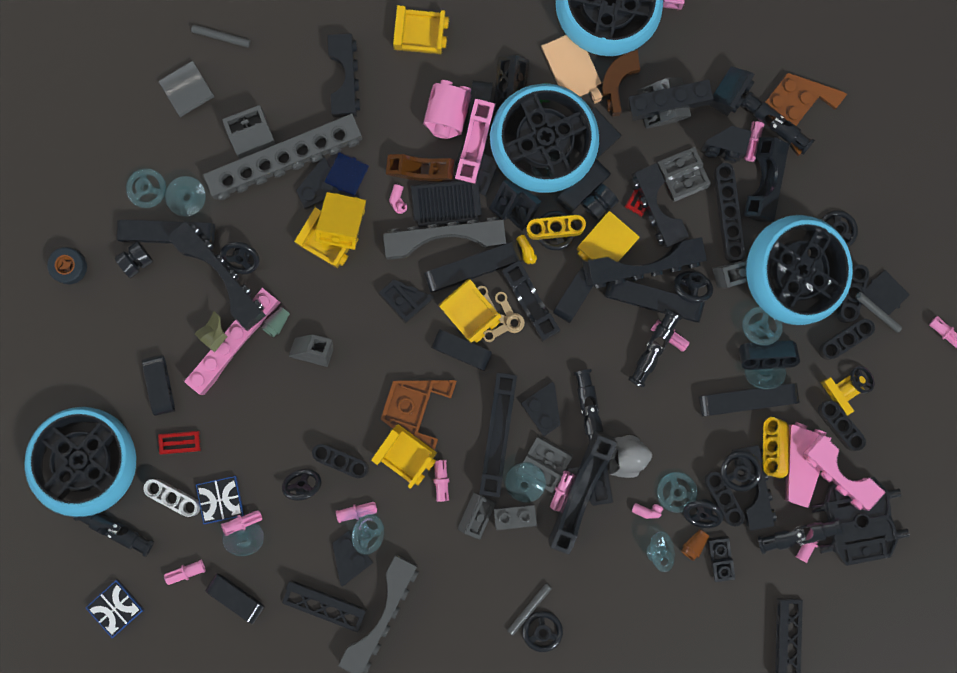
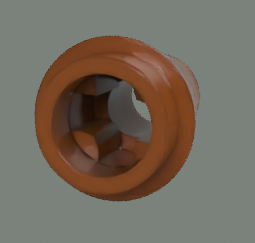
M699 529L682 545L683 549L681 552L693 561L699 558L709 535Z

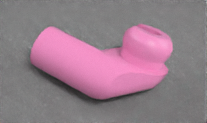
M394 184L389 203L395 212L402 214L407 210V204L401 198L404 187Z
M635 503L632 509L633 513L646 519L659 518L663 511V507L654 504L651 510Z

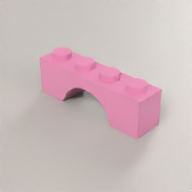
M479 99L474 101L465 144L455 176L457 180L472 184L476 183L495 109L494 103Z
M819 436L803 453L807 457L805 461L813 468L817 466L822 471L821 476L828 482L832 480L837 485V491L843 496L848 495L852 499L851 503L857 509L869 511L885 492L870 478H863L857 481L846 479L840 473L837 466L839 449L825 436Z

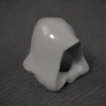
M636 436L616 437L617 445L609 461V474L624 478L637 477L640 471L644 470L651 461L652 452ZM617 450H618L619 465H618L617 462L615 461V454H616Z

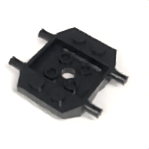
M868 477L885 492L868 511L859 510L854 505L838 508V504L849 503L852 499L848 495L843 496L837 491L836 484L829 485L824 502L811 505L812 513L825 511L828 522L834 521L835 518L839 517L843 535L831 536V543L819 545L820 553L833 551L846 566L891 558L898 539L910 537L908 529L896 531L891 516L890 499L901 497L899 488L888 491L875 477ZM861 515L867 519L864 527L857 525V518ZM881 535H884V536H885V537H881V538H876V539H870V540H865V541H860V542H854V543L845 544V542H849V541H855V540H860V539H865V538H871V537H876V536H881Z

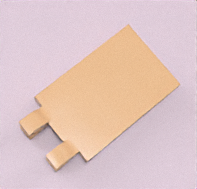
M567 35L541 46L559 86L573 91L580 97L590 93L594 104L602 101V95L597 88L602 86V83L587 51L577 46Z

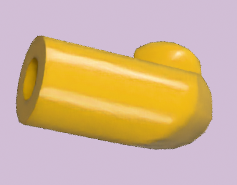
M520 235L517 238V242L521 247L523 261L526 264H534L537 261L534 249L526 236Z

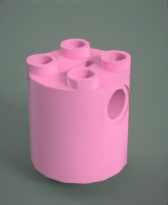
M441 80L440 83L433 84L423 125L434 136L442 139H449L462 134L471 99L470 88L452 86L453 83L447 80Z

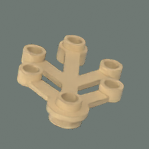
M479 286L478 290L482 288L486 290V294L483 296L495 309L488 295V289L485 286ZM498 292L495 296L496 302L501 304L506 315H501L502 317L499 319L503 325L492 331H485V335L487 333L493 334L491 340H487L485 336L483 337L486 342L494 341L495 337L507 331L518 333L524 327L523 317L518 313H513L507 301V295L504 292ZM498 295H504L505 300L503 302L498 301ZM513 319L518 321V325L516 327H513L510 324V322Z

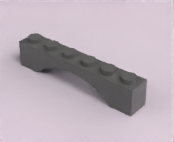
M499 217L488 218L487 222L469 220L467 224L459 225V222H450L445 227H439V224L428 225L427 229H419L418 226L407 228L408 231L402 232L399 229L387 230L388 233L383 234L387 260L407 258L421 245L444 237L468 239L485 248H495L506 244L504 220H499Z
M397 554L395 555L386 572L388 597L382 618L368 635L348 646L338 665L339 667L350 673L368 672L372 664L369 662L372 654L376 656L381 647V644L378 642L381 636L386 637L391 627L387 625L389 620L396 618L400 610L397 605L400 599L405 600L410 591L407 589L410 581L414 583L419 573L416 570L418 565Z

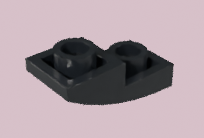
M729 537L709 538L708 544L714 581L735 580Z

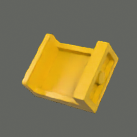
M397 5L393 42L394 50L442 54V48H446L447 43L444 29H448L449 17H446L445 10H441V13L406 10L405 6Z
M326 192L316 228L315 242L355 250L359 228L365 213L366 200Z
M315 207L294 242L336 268L339 265L343 266L348 259L347 252L349 248L315 242L316 228L321 214V210Z
M609 211L577 247L579 252L577 254L584 261L609 257L619 262L640 237Z
M467 279L438 306L470 343L473 341L477 343L485 336L484 332L489 327L492 330L500 323L499 319L502 316L475 287L476 285L470 279Z
M397 424L371 461L376 465L380 462L384 463L410 483L407 487L411 489L414 484L418 486L425 476L422 473L425 469L429 471L436 462L433 458L437 452Z

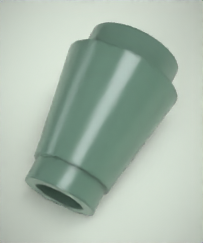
M280 307L263 322L264 325L261 328L274 338L276 334L279 335L290 315L289 312Z

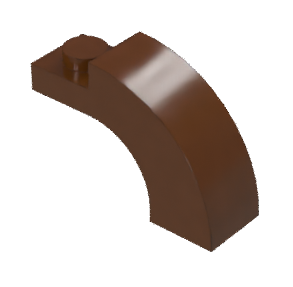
M638 50L618 57L605 74L601 95L602 98L609 97L607 99V110L611 111L612 117L620 116L621 114L620 83L628 76L639 74Z
M391 154L387 158L386 175L432 182L452 180L454 159H427L404 154Z

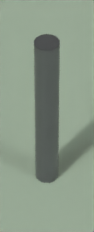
M194 24L191 28L193 33L249 48L251 40Z
M862 292L856 295L855 298L896 333L902 330L901 325Z
M548 584L542 587L507 631L511 635L518 631L552 588Z

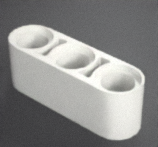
M160 479L148 480L144 484V493L148 497L183 516H195L201 510L199 501L196 498ZM153 483H157L159 486V491L156 494L151 492L150 487ZM171 492L177 496L175 503H171L168 500ZM188 502H192L195 506L192 513L186 510Z

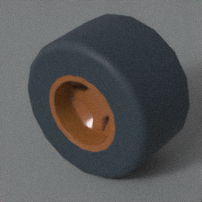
M62 247L56 249L50 255L47 268L54 280L72 285L84 278L87 272V262L80 252L69 247Z

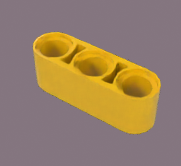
M580 215L533 219L527 225V235L533 240L578 236L583 233L586 222ZM579 221L582 228L580 230L572 229L571 222ZM559 223L562 227L561 231L553 232L550 228L551 224ZM532 225H539L542 231L539 234H533L530 231V227Z
M770 417L765 420L763 425V470L769 476L784 478L789 472V425L781 419Z

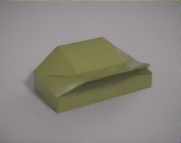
M213 311L206 326L195 333L199 340L214 352L228 337L222 331L221 317L215 311Z

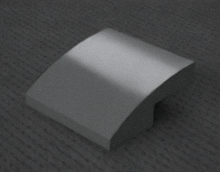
M193 61L159 81L180 117L214 97Z
M695 147L658 162L674 202L711 187V182Z
M537 436L517 473L553 493L573 455L546 439Z

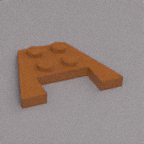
M788 73L767 99L766 103L784 116L787 121L797 126L817 98H820L835 110L847 94ZM769 115L774 121L776 117ZM791 144L796 155L800 156L801 150Z
M393 381L381 420L393 429L399 424L435 451L438 439L419 433V428L430 394L435 393L452 398L457 381Z

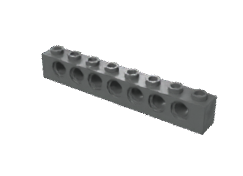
M350 114L203 175L212 197L215 200H224L230 197V193L235 191L238 193L244 192L249 189L248 186L255 183L256 185L267 182V178L272 176L275 178L286 174L285 171L292 168L293 170L304 167V163L309 161L312 163L317 162L323 158V155L328 153L330 155L337 154L341 151V148L346 146L354 147L363 138L353 114ZM337 132H344L345 137L342 140H336L335 134ZM320 139L327 141L326 145L322 148L316 146L317 141ZM307 147L308 152L305 155H299V148ZM283 154L289 155V160L286 163L279 161ZM264 162H270L271 166L268 170H261V165ZM245 170H252V175L249 178H243ZM227 177H233V183L225 186L224 180Z

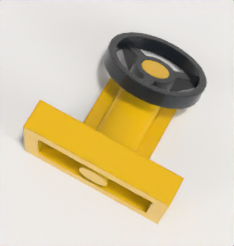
M863 366L853 368L850 375L835 384L831 377L820 382L830 398L842 408L847 416L854 412L848 401L859 393L867 394L871 392L875 386L873 375ZM862 371H864L867 374V376L870 379V383L867 382L866 377L862 375Z

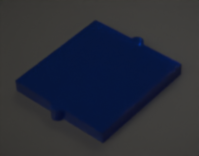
M339 153L325 179V183L338 188L339 191L343 190L355 196L369 166L357 161L356 158H350Z

